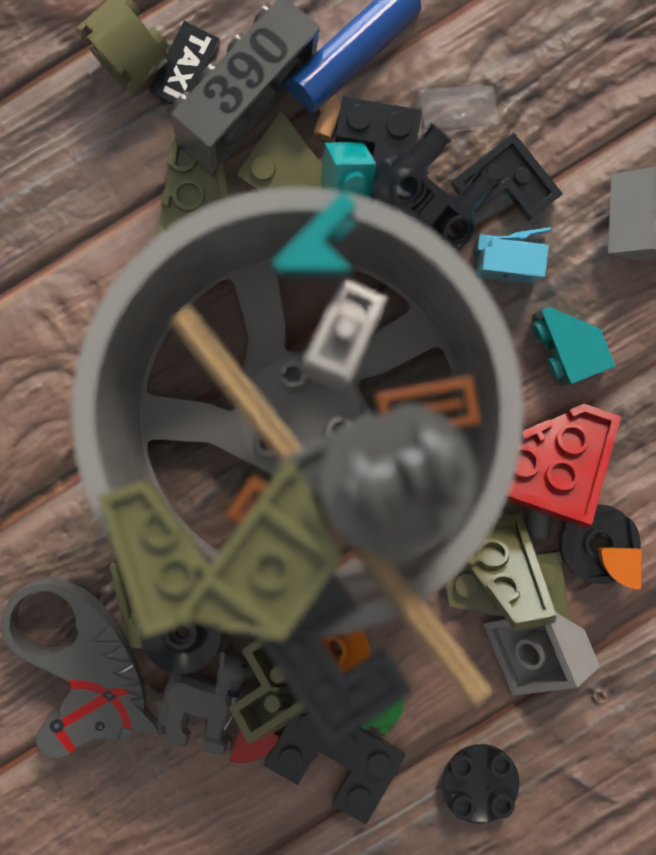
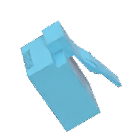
M551 227L516 232L510 236L479 234L475 240L474 255H478L475 275L477 278L536 284L545 277L549 245L522 241L528 236L548 233Z

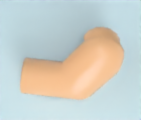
M336 93L319 108L320 114L313 131L316 137L327 141L332 139L340 114L341 104Z

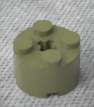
M107 0L77 26L76 31L82 40L87 36L94 44L89 50L119 85L125 80L128 82L126 91L132 95L168 63L166 50L169 48V45L154 27L148 31L139 20L138 16L141 15V12L133 0Z

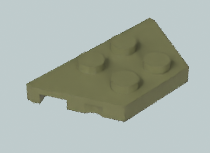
M291 459L284 463L175 616L177 620L185 623L196 621L218 625L220 629L239 633L251 631L261 637L283 641L340 563L344 555L298 466Z

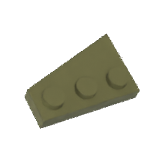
M174 129L156 237L178 221L202 208L229 198L224 163L222 162L216 169V172L211 175L194 158L192 159L179 148L175 140Z

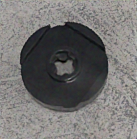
M597 504L593 523L588 529L562 521L558 537V549L561 552L562 561L572 574L591 583L608 584L615 582L600 563L596 550L589 546L596 533H599L602 538H608V545L602 548H641L640 535L635 523L629 517H626L623 512L612 506Z

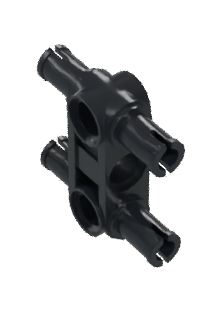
M430 123L429 128L408 153L404 151L402 154L399 153L398 156L384 159L379 164L374 177L375 184L372 190L374 195L370 200L396 211H402L409 218L429 229L451 248H460L467 244L474 235V222L477 216L475 211L490 193L499 186V183L479 168L478 172L457 197L454 194L450 197L427 177L429 174L427 169L452 140L437 126Z

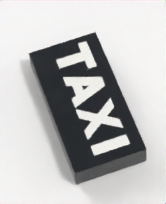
M184 21L166 55L168 63L158 71L149 89L150 94L173 106L176 99L183 92L188 91L191 93L200 83L199 78L202 72L211 63L221 44L220 39Z

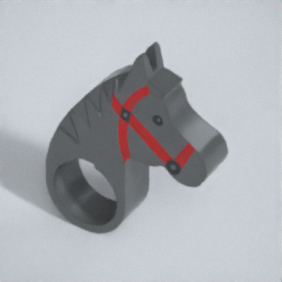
M54 576L35 579L12 596L5 606L1 620L2 634L6 644L19 658L68 681L71 685V689L60 709L51 712L37 732L36 744L43 754L53 758H62L95 739H117L121 743L134 731L151 735L157 734V718L145 706L144 684L137 660L123 630L102 602L86 589L64 578ZM41 591L52 592L63 597L71 605L75 613L76 629H78L75 635H77V638L72 637L69 641L58 646H42L28 639L23 633L18 620L19 607L24 597Z

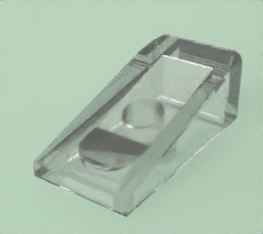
M493 85L418 90L416 102L417 109L422 110L420 121L421 136L429 128L430 123H433L444 133L499 125Z

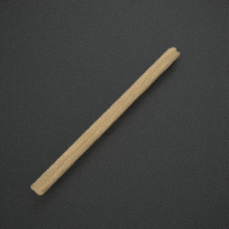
M190 306L175 315L169 322L172 323L177 332H180L181 337L189 344L188 346L200 361L204 363L203 365L208 368L207 370L219 382V385L223 387L222 389L227 392L226 394L230 399L235 401L234 405L238 406V410L242 411V415H246L245 419L247 421L250 420L249 424L254 425L253 429L257 430L256 433L258 435L262 434L260 438L262 440L265 439L264 443L269 444L268 448H273L271 452L273 454L277 453L275 457L277 459L281 458L279 462L284 463L283 458L301 449L300 445L296 446L298 443L296 440L291 442L294 437H288L290 432H284L286 427L280 428L283 423L281 421L276 423L279 418H273L275 413H269L271 408L265 409L267 403H261L264 400L263 397L258 399L260 394H254L255 388L250 389L252 383L246 384L248 378L243 380L245 375H239L241 369L235 370L237 364L231 365L233 359L227 360L230 355L224 356L226 350L220 351L222 345L216 346L219 341H212L215 336L209 337L211 331L205 332L208 327H201L204 322H197L200 317H193L196 314L195 311L190 313V310L193 308ZM321 495L314 498L317 505H320L319 509H323L322 515L327 514ZM327 514L325 520H329V519H330L329 516H328V514ZM345 540L344 545L349 543L347 549L353 548L351 554L357 552L355 559L361 558L358 563H365L362 568L368 567L366 573L372 572L370 578L376 577L374 583L380 582L377 587L383 586L381 592L387 591L385 597L391 596L389 602L395 601L392 604L393 607L399 606L396 611L402 610L400 616L406 615L404 621L410 620L407 623L408 626L414 625L411 628L412 631L418 630L415 635L421 634L419 640L425 639L422 642L423 645L429 644L426 649H433L430 652L431 656L436 653L433 658L435 660L440 658L437 661L439 665L442 662L444 663L441 666L442 670L446 667L448 668L444 672L446 675L451 672L448 676L450 680L455 677L452 680L453 684L459 682L456 687L457 689L462 687L459 690L461 694L466 691L463 696L465 699L468 698V703L470 704L473 701L472 707L478 705L483 698L488 696L491 688L487 687L488 684L483 682L484 679L482 677H479L480 674L476 672L475 668H472L473 665L471 663H468L469 660L464 658L465 655L457 648L458 646L452 638L449 639V634H446L445 629H442L443 627L439 624L438 620L435 619L433 614L431 615L430 610H427L426 605L409 586V583L405 581V578L401 576V573L394 564L390 562V559L367 553Z

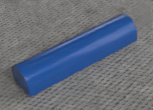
M373 0L285 81L284 87L308 111L314 114L418 17L421 11L420 0Z

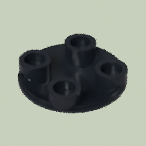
M474 744L461 749L452 756L443 772L442 793L446 804L458 819L475 824H485L496 821L499 818H507L513 813L514 803L519 792V775L514 762L504 751L488 744Z

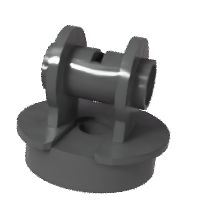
M407 403L396 406L393 413L372 417L355 428L346 426L335 433L322 459L320 491L325 510L331 522L343 537L367 553L390 558L399 556L403 548L423 544L440 533L450 535L462 527L474 502L476 471L467 443L448 420L428 408Z

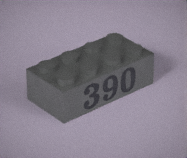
M276 0L272 5L270 3L265 4L257 13L254 25L245 34L240 32L232 39L227 47V54L218 63L215 61L211 62L204 69L199 78L200 83L191 93L188 91L183 92L174 102L171 109L175 140L179 148L213 175L220 164L224 163L289 92L284 87L285 81L316 53L320 26L290 0Z

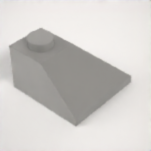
M556 613V622L554 624L514 631L504 617L487 620L483 623L513 696L578 688L600 667L585 630Z

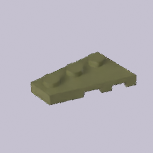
M280 110L237 172V178L255 191L281 188L322 189V164Z
M149 480L98 495L143 637L186 624L177 620L175 616L211 567L209 561Z
M521 512L498 516L485 540L468 560L466 566L514 631L554 624L557 615Z
M554 550L535 553L555 612L570 620L561 552ZM466 564L445 584L446 601L449 607L504 617Z

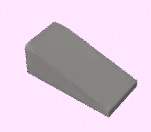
M342 279L305 359L301 372L335 389L346 391L386 298Z

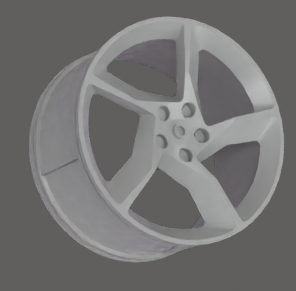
M319 188L261 190L228 198L202 208L178 221L140 251L113 282L92 319L77 362L72 394L74 449L84 488L106 534L111 539L98 495L149 480L211 565L221 553L196 535L182 521L166 499L155 477L148 456L147 445L151 440L212 443L268 472L273 476V479L284 465V463L279 462L281 458L277 459L275 457L277 453L273 454L271 452L273 448L269 449V444L264 443L265 439L262 440L260 438L262 434L258 435L256 433L257 430L253 429L254 425L249 424L250 420L247 421L245 419L246 415H242V411L238 410V406L233 410L209 403L151 395L147 390V383L155 357L166 335L173 326L169 321L175 315L187 309L195 300L223 280H231L235 285L248 336L242 373L245 375L243 380L248 378L246 384L252 383L250 389H256L254 394H260L258 399L263 397L264 400L261 403H267L265 409L271 408L269 413H275L273 418H279L276 423L280 421L283 423L280 428L286 427L284 432H290L288 437H294L291 442L296 440L298 442L296 446L300 445L303 448L362 415L371 412L360 391L359 384L379 377L435 347H439L444 351L453 379L472 376L480 424L458 428V432L467 443L476 471V492L470 513L462 527L450 535L440 533L423 544L403 548L399 556L388 558L401 573V576L405 578V581L409 583V586L416 592V595L420 597V600H425L445 585L468 562L483 543L496 522L509 494L518 464L523 433V398L520 372L508 331L488 291L458 254L429 229L403 213L383 204L347 193L357 203L356 215L352 218L357 224L339 244L336 245L331 240L327 245L350 268L381 281L401 295L408 302L409 310L370 335L346 391H340L301 372L310 350L288 351L286 323L278 276L274 269L273 261L341 192ZM463 388L456 389L457 399L464 398ZM466 407L458 408V418L468 416ZM364 562L335 570V573L357 604L358 610L320 634L319 637L337 636L366 629L402 613V610L396 611L399 607L398 605L393 607L394 600L389 602L391 596L385 597L387 591L381 592L383 586L377 587L380 582L374 583L376 577L370 578L372 572L366 573L368 567L362 568L365 564ZM242 631V632L247 633V634L256 635L255 632Z

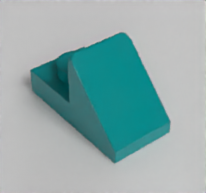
M342 191L273 261L275 271L281 277L349 276L351 268L327 244L331 240L336 245L339 244L356 226L357 223L352 218L356 215L357 203L347 193Z

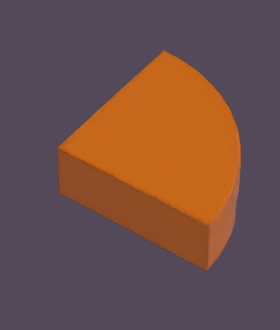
M598 548L600 563L615 581L626 587L641 590L642 549Z

